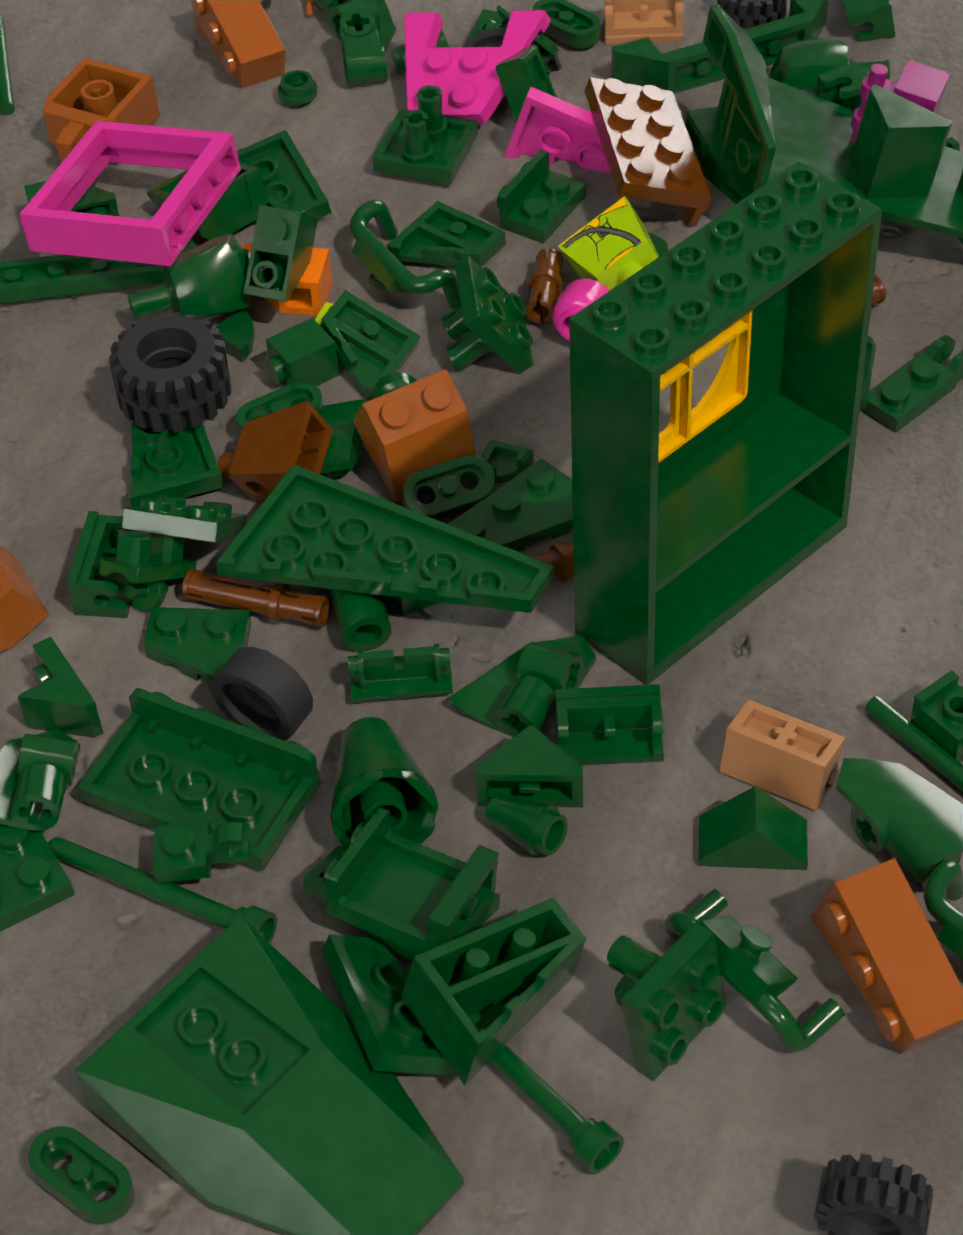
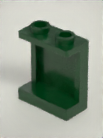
M379 807L367 823L361 822L356 827L349 848L341 858L335 857L325 871L322 886L324 889H327L326 914L421 954L466 935L495 891L499 852L478 845L465 863L392 833L389 829L390 811Z

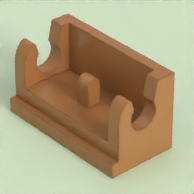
M604 0L605 44H624L645 37H649L653 43L684 42L683 0Z
M748 699L727 727L719 772L816 811L822 803L826 783L833 784L846 737Z

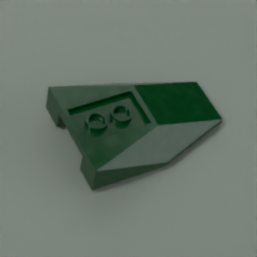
M241 915L75 1070L86 1106L207 1206L283 1235H418L464 1185V1178L395 1074L373 1070L352 1020Z

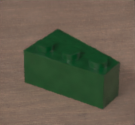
M554 897L414 956L402 994V1000L465 1086L571 980L586 937Z

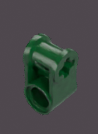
M363 9L347 11L340 19V30L343 39L341 49L348 87L388 81L385 52L380 44L373 15Z

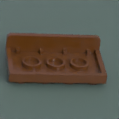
M590 77L584 91L618 196L679 205L685 223L696 226L702 214L706 213L710 207L711 190L707 187L701 163L695 154L691 136L688 135L682 111L678 107L673 91L662 90L653 85L639 86L627 84L613 78L604 80Z

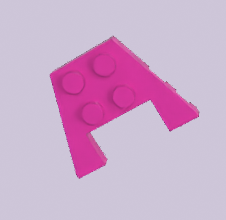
M512 11L501 47L436 48L443 25V20L437 12L406 13L404 28L407 110H418L416 95L419 93L420 88L428 85L436 86L442 90L443 116L475 121L477 124H486L505 95L496 72V65L530 46L539 31L543 33L546 31L550 24V18L546 11Z

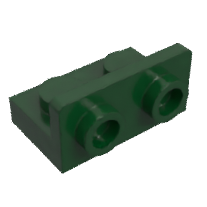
M540 150L529 162L524 163L520 172L508 185H504L499 191L496 205L499 209L500 228L544 244L586 197V183L550 171L549 152Z

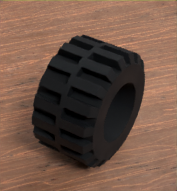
M168 313V316L159 317V314L150 316L147 321L139 320L133 323L131 330H123L118 335L119 341L113 342L110 348L109 363L119 408L123 410L124 416L129 421L135 420L136 425L145 429L151 426L153 431L164 432L165 429H173V432L183 431V428L188 426L195 428L202 425L203 420H212L218 415L217 409H224L228 403L227 396L231 395L232 387L225 342L220 331L213 329L212 323L207 320L198 321L197 316L190 314L179 316V313Z

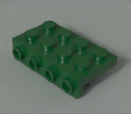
M136 688L129 696L132 710L131 715L77 787L80 800L154 829L156 826L209 820L214 832L218 826L224 823H243V839L250 840V859L244 862V864L264 871L320 785L315 755L301 743L295 741L286 742L262 733L252 725H240L218 717L210 710L204 708L196 709L174 701L161 692L152 693Z

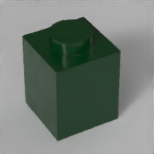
M313 318L266 339L269 358L265 360V366L275 384L281 383L283 386H287L292 383L306 382L318 386L339 376L336 342Z

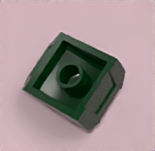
M240 163V172L194 234L210 240L222 234L233 233L257 220L259 205L267 206L269 200L259 168ZM188 170L149 190L147 196L160 208Z

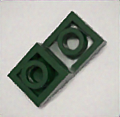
M366 399L323 405L319 414L333 429V433L320 474L325 473L327 477L344 475L353 469L360 458L364 448L353 421L362 404L367 402Z

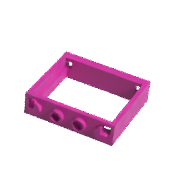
M96 121L19 214L21 227L24 228L30 251L171 266L241 170L234 135L228 132ZM109 162L188 170L151 220L71 212L72 208Z

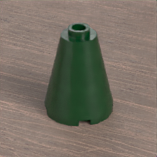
M365 717L352 722L345 729L342 736L330 816L335 836L343 847L349 848L356 827L361 822L367 823L376 810L381 807L390 811L389 829L392 833L422 844L433 833L436 826L435 817L438 810V800L434 789L389 723L376 717Z

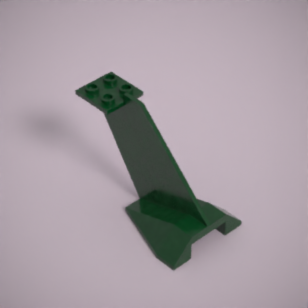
M719 5L710 6L703 43L725 78L718 106L688 110L685 120V126L688 135L691 136L695 154L701 163L703 176L737 204L799 161L881 208V218L958 237L963 245L962 152L944 147L931 190L927 196L867 198L850 159L855 144L851 140L853 132L851 119L854 111L768 78L765 60L749 35Z

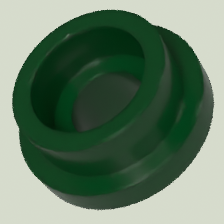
M293 70L281 77V83L278 86V96L284 103L296 107L304 106L317 96V84L312 79L310 73L303 70Z

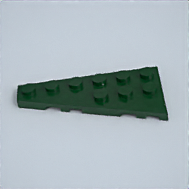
M293 464L216 562L218 575L525 613L533 611L554 579L553 565Z

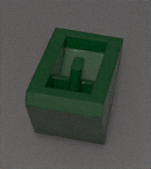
M529 725L476 765L475 778L478 806H487L495 795L502 794L556 807L583 808V767L533 725Z
M754 786L699 816L698 866L807 870V820L757 786Z

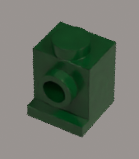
M951 670L914 696L910 722L955 759L962 762L963 686L958 683L959 675Z

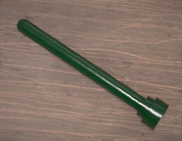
M55 837L48 842L56 858L65 863L224 929L241 915L269 943H271L277 927V916L273 912L256 905L248 908L242 906L236 910L171 882L157 883L154 875L64 838Z
M507 1045L490 1060L499 1071L570 1137L569 1144L574 1149L573 1157L591 1174L600 1173L617 1158L624 1145V1138L606 1121L597 1122L594 1118L585 1119Z

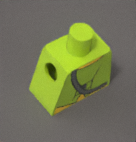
M625 196L558 245L579 277L596 280L605 285L609 290L659 257L644 224Z

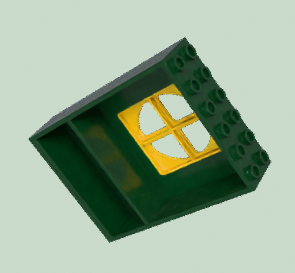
M799 161L569 318L575 633L583 635L587 642L645 685H649L847 527L882 209ZM729 343L716 377L702 399L691 410L693 368ZM671 384L670 420L667 427L659 433L660 392Z

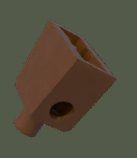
M309 401L248 421L243 426L236 450L220 455L218 466L221 475L227 481L233 480L252 501L263 503L293 464L318 474L321 473L333 429Z

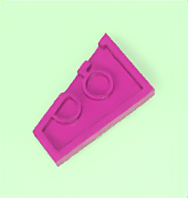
M531 87L504 157L518 159L520 154L535 156L540 150L549 152L550 164H555L556 159L577 162L581 169L611 173L592 113Z

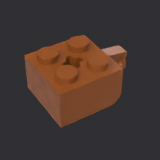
M83 58L46 97L43 108L49 142L56 145L59 153V162L64 161L96 121L151 126L160 116L153 76Z

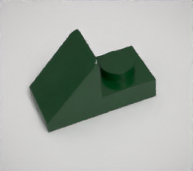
M51 636L32 645L38 663L37 666L32 668L37 686L18 696L25 724L29 728L49 731L59 728L66 734L91 738L104 734L94 699Z

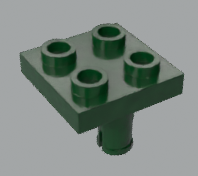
M423 86L416 95L418 110L400 109L372 157L373 171L451 185L478 135L477 122L443 116L442 90L436 86Z
M468 256L455 265L461 305L442 316V324L445 331L453 340H456V342L446 347L448 358L458 370L462 371L480 357L489 352H494L516 372L521 374L534 365L530 347L533 344V339L526 327L525 315H527L526 306L516 293L511 292L509 294L500 285L497 277L488 267L482 269Z
M697 922L663 956H659L653 951L646 949L626 935L616 939L607 954V961L610 962L608 964L609 968L624 975L618 982L614 994L617 998L615 1000L616 1003L622 1006L624 1010L636 1070L653 1081L669 1065H675L681 1060L691 1041L705 1027L715 1024L726 1006L715 934Z

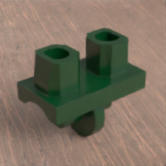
M139 533L118 534L116 558L102 559L99 574L105 576L125 575L129 580L128 585L125 587L126 597L130 599L135 608L141 611H151L152 607H160L164 602L165 595L168 592V584L164 580L185 578L189 569H196L197 562L182 559L183 537L151 533V536Z

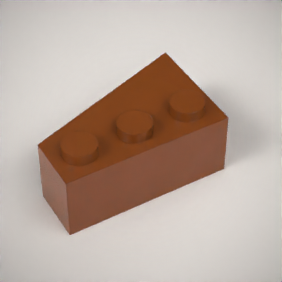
M191 0L195 12L196 28L221 60L228 75H232L241 89L285 74L286 50L259 0Z
M893 858L835 882L810 917L875 1015L877 1025L883 1036L888 1041H892L898 1052L902 1054L963 1026V987L896 859Z

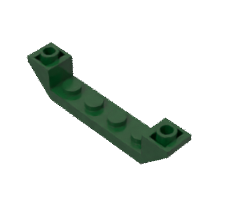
M790 0L789 17L744 30L765 60L766 67L774 64L777 54L785 44L799 40L819 38L827 22L828 0ZM649 37L612 47V78L623 83L639 86L653 85L662 90L673 91L676 94L725 78L703 42L666 53H661Z

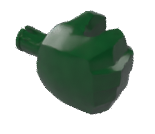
M826 38L805 39L787 43L777 54L770 70V78L799 90L810 88L815 92L816 96L818 76L852 63V59H848V44ZM890 60L858 63L868 72H870L873 64L886 66L888 69L886 79L890 80Z
M232 233L213 237L199 246H196L190 239L171 266L163 265L166 278L164 279V284L135 293H127L134 320H140V318L172 309L174 313H179V316L190 314L197 316L198 321L251 307L254 304L253 295L244 294L250 260L249 250L241 248Z

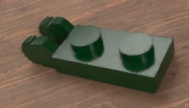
M948 335L940 336L939 339L931 343L925 354L921 353L869 392L867 408L861 410L895 432L900 431L956 388V384L963 379V350L953 357L946 368L942 363L952 354L956 341Z

